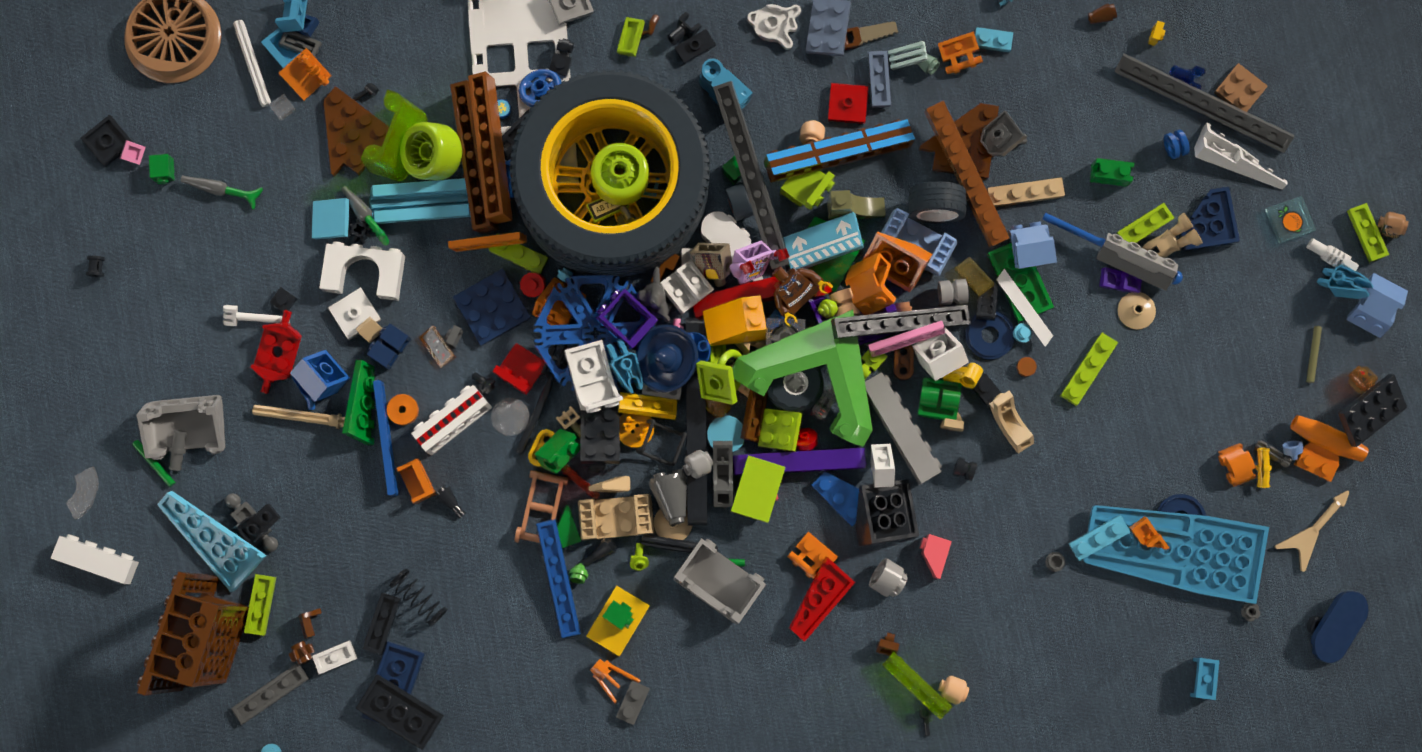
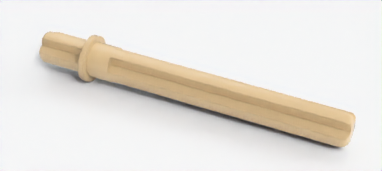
M254 405L252 411L253 415L335 426L336 429L343 427L345 417H342V414L328 415Z

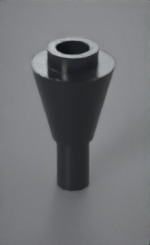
M443 486L435 493L437 495L435 499L449 509H452L459 518L466 514L458 505L450 486L447 488Z
M604 537L592 554L583 560V563L588 567L596 560L615 554L616 544L611 538L607 539Z

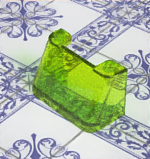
M387 89L384 105L388 110L395 112L382 147L369 145L365 148L361 161L371 173L395 181H402L408 176V172L405 170L400 157L402 138L411 126L419 122H428V119L420 108L397 92Z

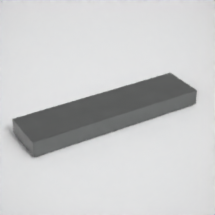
M296 663L232 707L231 710L240 724L243 725L305 683L309 678L302 667Z

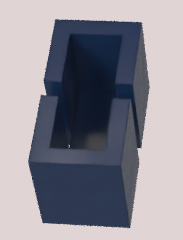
M389 323L388 326H384L380 331V339L371 343L367 354L388 370H390L399 356L383 344L386 342L402 353L411 341L408 335Z

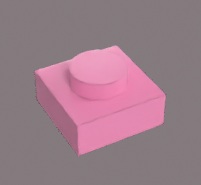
M126 140L120 158L140 165L146 147Z

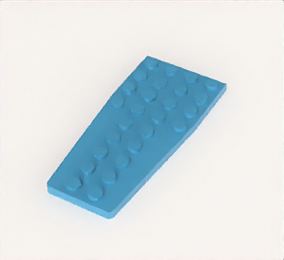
M1099 505L1092 506L1087 533L1118 515L1122 516L1128 528L1145 516L1149 519L1157 533L1165 540L1169 549L1142 545L1130 530L1129 534L1084 558L1083 561L1085 563L1198 594L1253 604L1257 603L1269 527L1211 516Z

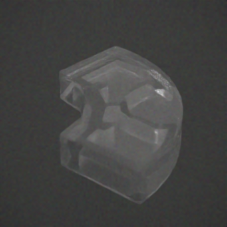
M90 467L75 476L77 482L76 491L66 504L76 520L82 517L94 503L93 501L98 490V476L95 467Z

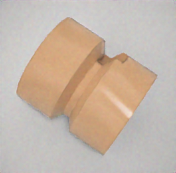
M851 288L829 295V299L835 301L838 307L835 317L852 309L854 316L861 314L852 302L853 293Z

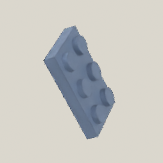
M813 0L806 45L807 54L843 56L851 8L850 1Z

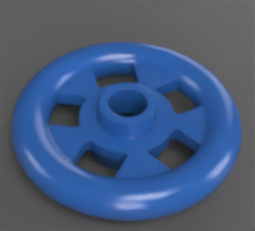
M548 69L535 70L526 75L521 81L518 90L519 97L524 104L533 107L536 101H540L535 100V97H541L548 90L554 89L555 85L561 84V78L557 73ZM548 77L552 79L549 84L545 81ZM531 89L532 94L527 95L526 90Z

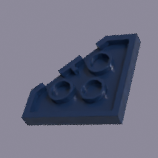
M1229 187L1210 189L1189 218L1193 227L1179 234L1181 238L1192 229H1195L1203 242L1199 246L1193 244L1182 247V251L1240 242Z

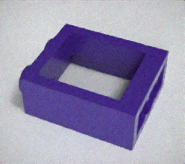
M625 288L620 291L617 289L609 297L612 300L607 305L604 303L597 310L599 314L595 318L614 336L622 339L628 349H632L658 319ZM621 298L627 301L645 318L629 338L625 337L605 318L606 314Z

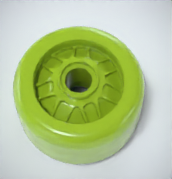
M419 122L405 132L400 145V157L405 170L411 176L422 180H445L451 177L460 165L462 145L457 133L449 126L439 123Z
M614 143L602 148L594 157L591 165L593 188L601 199L613 205H628L637 201L645 193L649 183V166L645 156L636 147L626 143ZM624 169L625 173L617 175L615 170Z

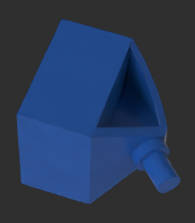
M326 350L302 358L290 372L296 386L307 401L308 410L315 409L316 401L338 393L350 379Z

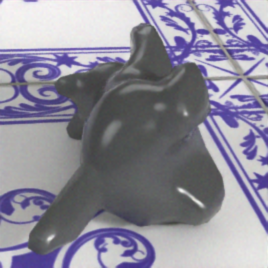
M655 267L653 283L646 285L643 290L637 293V300L642 305L649 306V312L656 318L669 322L670 318L668 315L674 304L666 302L665 291L660 285L659 267Z

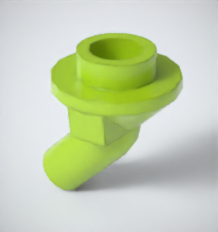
M636 543L635 556L630 558V567L633 570L641 571L648 567L649 560L643 556L642 544Z

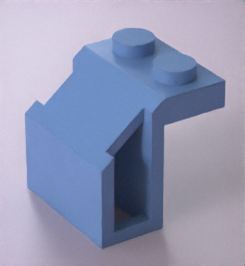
M1041 221L1029 223L1030 227L1023 228L1022 224L1011 226V230H1006L1012 242L1015 268L1020 269L1057 263L1054 239L1049 235L1047 224L1041 225Z
M1373 273L1369 280L1374 287L1364 288L1369 293V297L1359 299L1358 304L1348 314L1346 320L1381 338L1393 325L1397 309L1404 307L1408 291Z

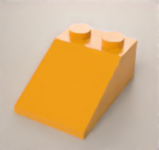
M761 296L742 297L703 311L706 336L710 346L766 339L767 327Z

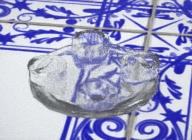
M506 398L494 406L491 420L499 433L513 436L526 429L530 414L527 406L522 401L516 398Z

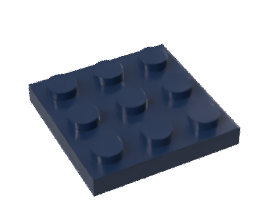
M503 269L453 296L481 347L531 319Z

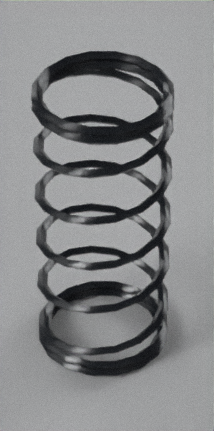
M405 568L390 582L389 587L393 588L398 584L396 593H401L407 589L403 596V601H407L415 596L410 608H415L422 604L418 615L421 616L430 611L425 619V623L432 626L446 613L448 608L443 607L430 621H427V619L440 601L419 614L433 593L412 607L415 599L425 586L411 597L404 599L408 591L418 580L415 579L406 588L397 592L401 583L410 574V571Z

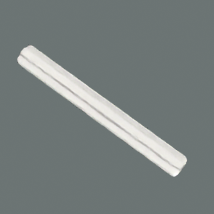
M243 20L235 21L233 25L260 105L262 107L269 106L271 101Z

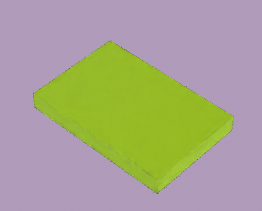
M748 455L731 512L768 523L785 467Z

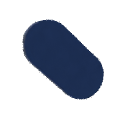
M1346 591L1339 593L1335 597L1311 637L1312 652L1317 659L1326 663H1334L1345 655L1368 616V603L1362 594L1355 591Z

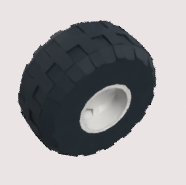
M814 367L773 379L767 390L771 402L782 411L803 413L810 410L818 403L823 394L824 379L820 368Z

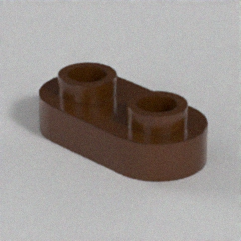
M912 345L894 350V375L898 380H908L912 376L914 369V349ZM900 350H906L907 354L905 356L901 355ZM904 368L906 370V374H901L900 369Z

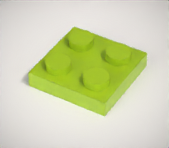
M765 409L758 446L761 448L796 452L802 414L799 412Z

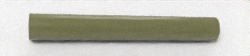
M1314 326L1306 380L1308 383H1314L1322 331L1321 326Z

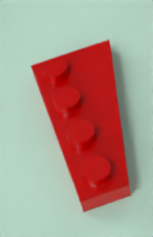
M827 556L823 560L789 626V629L804 642L855 583Z

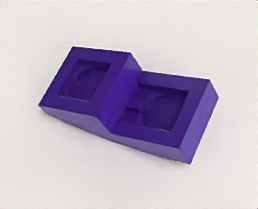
M1107 267L1101 269L1099 287L1140 293L1141 279L1124 271Z

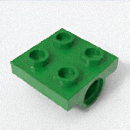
M924 378L918 416L940 420L945 418L956 420L962 384Z

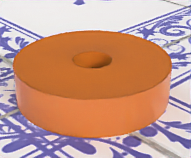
M406 394L394 396L387 405L388 417L398 425L411 424L419 413V407L415 399ZM401 407H406L404 413H400Z

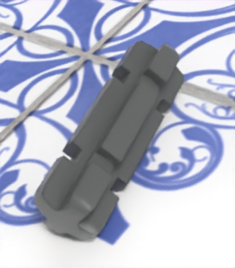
M1262 440L1258 441L1255 445V450L1257 448H1270V459L1279 462L1284 467H1288L1292 462L1291 457L1283 455L1281 451L1272 446H1267V443Z

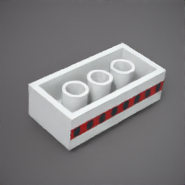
M474 385L471 387L466 386L460 391V396L456 399L451 398L444 404L446 407L440 411H434L429 416L430 419L425 423L421 422L414 427L415 431L411 434L425 452L432 456L492 408Z

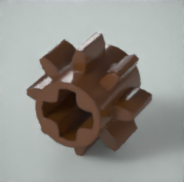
M305 641L293 645L291 647L292 652L288 655L292 662L297 661L301 665L312 660L311 654L315 651L312 644L306 645Z

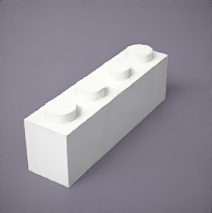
M70 534L67 537L59 536L51 559L123 584H131L139 563L133 560V556L122 553L121 556L114 554L116 550L104 547L102 550L97 548L96 543L87 540L85 543L78 541L79 537Z

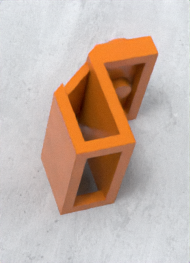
M879 252L850 266L845 279L846 286L850 285L853 293L852 302L863 315L877 312L894 304L896 297L884 286L891 264ZM880 261L883 265L877 268Z

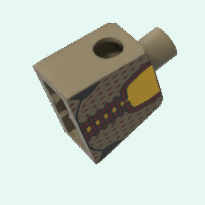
M698 243L690 252L695 266L706 279H713L716 287L725 285V278L730 274V265L732 264L729 243Z

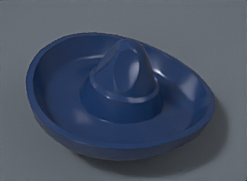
M660 325L650 329L639 341L636 350L642 381L649 388L657 392H671L685 385L693 376L696 370V363H698V349L694 339L685 330L674 325Z

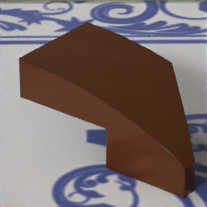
M674 254L659 267L660 282L666 271L674 273L680 256Z

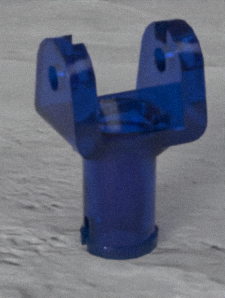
M1174 65L1171 67L1169 75L1201 90L1202 85L1194 82L1195 75H1205L1206 70L1199 66L1186 70Z

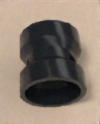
M958 457L953 475L957 477L964 476L966 480L972 481L977 463L973 461L968 463L964 458Z

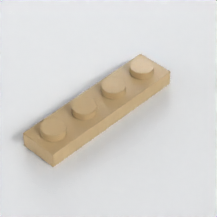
M1062 178L987 188V192L995 207L1063 198L1065 196Z

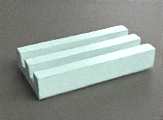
M924 41L888 51L890 55L889 61L891 62L890 68L892 70L928 60ZM922 54L920 57L896 63L897 60Z

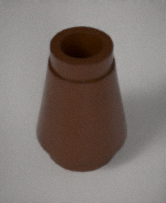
M1107 3L1088 13L1090 24L1109 22L1117 18V12L1113 3Z

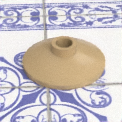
M1131 292L1120 300L1117 312L1121 322L1128 328L1143 329L1153 322L1156 308L1153 300L1148 295L1141 292ZM1136 306L1141 308L1140 313L1135 310Z
M660 509L654 518V528L659 537L684 540L692 529V526H688V510L686 509L685 522L672 527Z

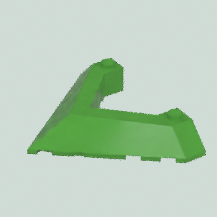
M853 309L831 319L854 316ZM828 319L816 326L804 329L737 358L732 367L734 379L762 396L767 392L773 379L825 364L839 410L830 426V430L833 434L848 442L862 447L865 445L873 429L858 337L834 339L831 319Z

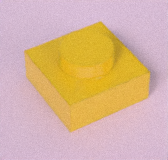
M1157 21L1153 26L1148 41L1149 45L1155 46L1158 41L1163 40L1165 30H1163L1164 22Z

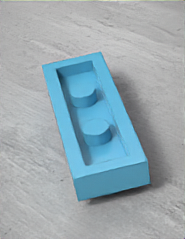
M1118 515L1068 544L1078 561L1129 534L1130 530L1122 516Z

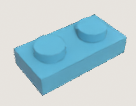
M976 27L975 37L979 48L1010 53L1013 32Z

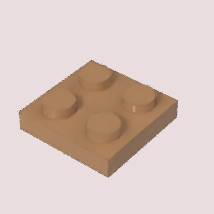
M1238 63L1215 90L1214 94L1223 101L1247 112L1268 86Z

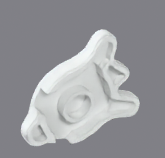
M770 4L760 10L750 12L747 16V21L753 26L756 34L761 39L768 42H777L785 50H790L793 47V41L788 33L797 30L795 18L800 15L801 8L798 5L784 8L779 5Z

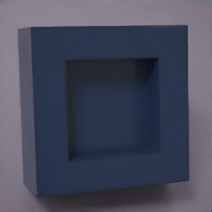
M305 15L304 29L295 32L311 37L320 22L315 17Z

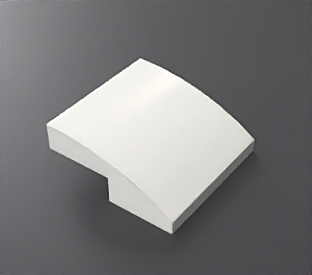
M691 259L660 282L665 294L681 315L714 290Z

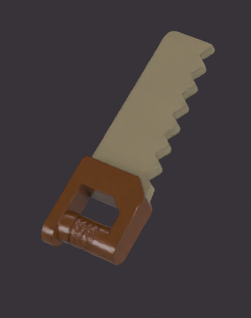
M887 22L861 28H848L844 50L858 48L863 43L872 42L873 39L878 40V37L882 39L883 36L888 37L889 34H898L896 22ZM852 33L853 43L849 44L847 34Z

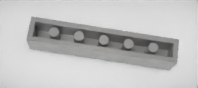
M881 372L865 382L867 398L920 485L941 473L940 468L942 466L937 458L932 457L930 453L932 450L928 442H923L920 437L922 433L919 427L911 422L910 418L912 416L908 409L902 407L900 403L902 401L901 397L897 392H893L890 387L892 383L887 375L884 376Z

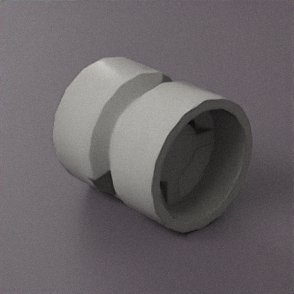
M956 279L953 283L949 280L938 281L937 290L940 306L951 305L953 302L956 304L968 303L969 295L966 279Z

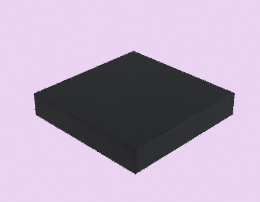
M108 115L80 138L104 167H107L122 154L126 140L133 142L111 115Z

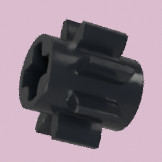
M357 219V223L354 225L350 224L352 231L349 232V235L355 236L353 238L354 242L361 240L365 244L366 239H372L370 232L373 230L367 227L368 224L366 222L361 223ZM363 228L362 234L359 235L360 229Z

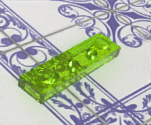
M895 652L882 664L940 720L952 708L945 698L940 696Z

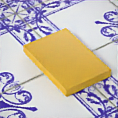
M616 585L586 637L620 657L650 605ZM613 600L619 604L624 602L632 608L630 612L633 613L632 618L634 620L628 629L624 627L621 630L602 617Z

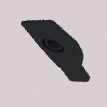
M266 504L256 514L247 517L230 531L256 547L267 534L268 529L280 519V515L271 504Z

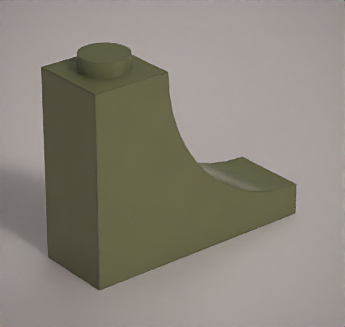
M850 190L830 192L827 202L828 221L852 212L856 214L857 219L885 218L886 216L884 198L860 197L851 194Z

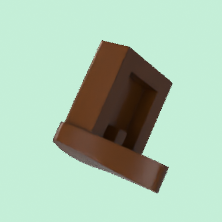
M321 608L299 614L304 639L315 636L310 617L322 614Z

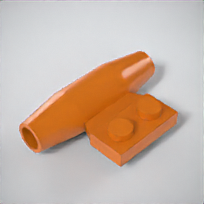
M1296 415L1291 422L1290 429L1309 441L1303 447V452L1298 455L1294 465L1327 481H1332L1340 465L1339 456L1363 462L1368 455L1369 449L1363 444H1360L1358 447L1351 446L1346 433L1325 423Z

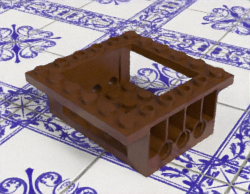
M179 571L177 575H174L171 582L173 587L171 594L166 597L164 603L166 607L164 615H161L158 620V633L151 641L152 650L144 662V667H146L144 674L140 676L137 683L139 688L138 694L146 696L183 691L184 685L197 687L227 682L246 624L249 606L215 597L214 595L220 580L217 576ZM186 592L201 593V595L196 598L186 595Z

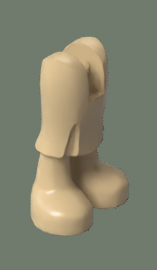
M1182 213L1178 217V223L1173 228L1167 229L1162 235L1150 240L1142 248L1148 251L1157 246L1160 251L1157 253L1158 256L1166 258L1170 254L1180 251V248L1186 245L1193 244L1199 246L1203 242L1195 229H1192L1180 239H1176L1177 235L1193 227L1186 214Z

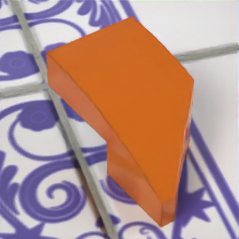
M1144 516L1129 527L1140 544L1147 547L1169 549L1165 540L1157 533L1147 517Z

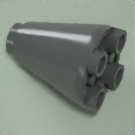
M683 469L672 471V474L665 475L664 472L654 474V478H651L649 481V487L665 519L669 521V525L684 523V518L686 517V473H684Z

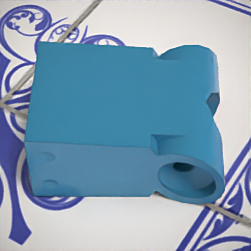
M714 58L706 60L702 65L699 78L700 86L709 93V96L719 106L713 87L732 81L742 110L750 102L753 92L728 69L726 70L719 60Z

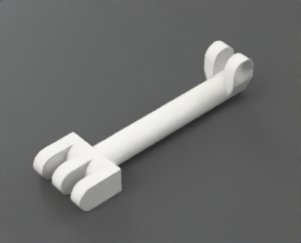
M223 306V318H225L223 323L226 326H237L238 320L280 323L282 320V316L238 312V306Z

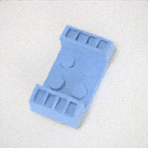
M899 208L894 209L881 233L915 244L933 254L924 270L940 276L957 245V240L947 233H944L942 236L908 218L909 213Z

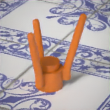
M600 659L590 670L594 674L592 677L599 682L613 703H616L617 700L603 682L606 678L617 689L620 688V685L608 675L611 672L610 669L637 683L640 682V679L612 665L608 660L604 662Z

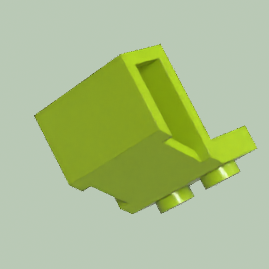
M819 170L788 178L781 187L780 193L797 206L801 207L803 205L812 210L814 206L818 207L824 199L822 195L825 191L829 192L833 188L835 175L830 171L825 175Z

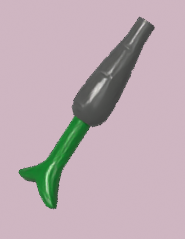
M184 175L181 177V183L189 184L214 195L223 196L229 194L244 198L249 202L253 210L256 206L255 200L263 191L262 187L253 191H243L228 187L226 183L218 180Z
M344 186L341 191L349 199V204L360 221L366 222L379 241L387 246L389 239L372 218L371 209L351 192L347 186Z

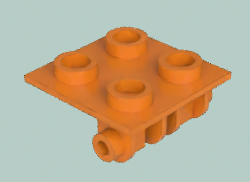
M307 48L279 72L281 77L303 100L308 98L321 85L326 86L329 83L328 79L331 77V74Z

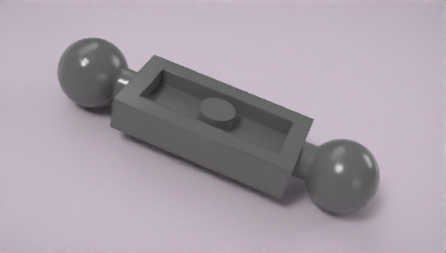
M231 493L226 496L225 505L230 509H235L230 515L237 523L256 514V511L248 502H244L241 505L240 497L235 493ZM268 529L267 534L262 539V547L267 552H273L278 547L277 539L268 536L272 532L271 529Z

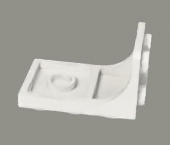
M602 340L564 350L580 410L592 413L601 410L600 406L603 405L608 408L620 405L619 401L623 400V397L619 395L614 384Z

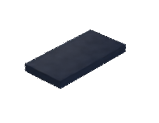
M387 641L376 675H381L412 694L425 653ZM362 713V718L376 722L375 720L371 719L370 717Z

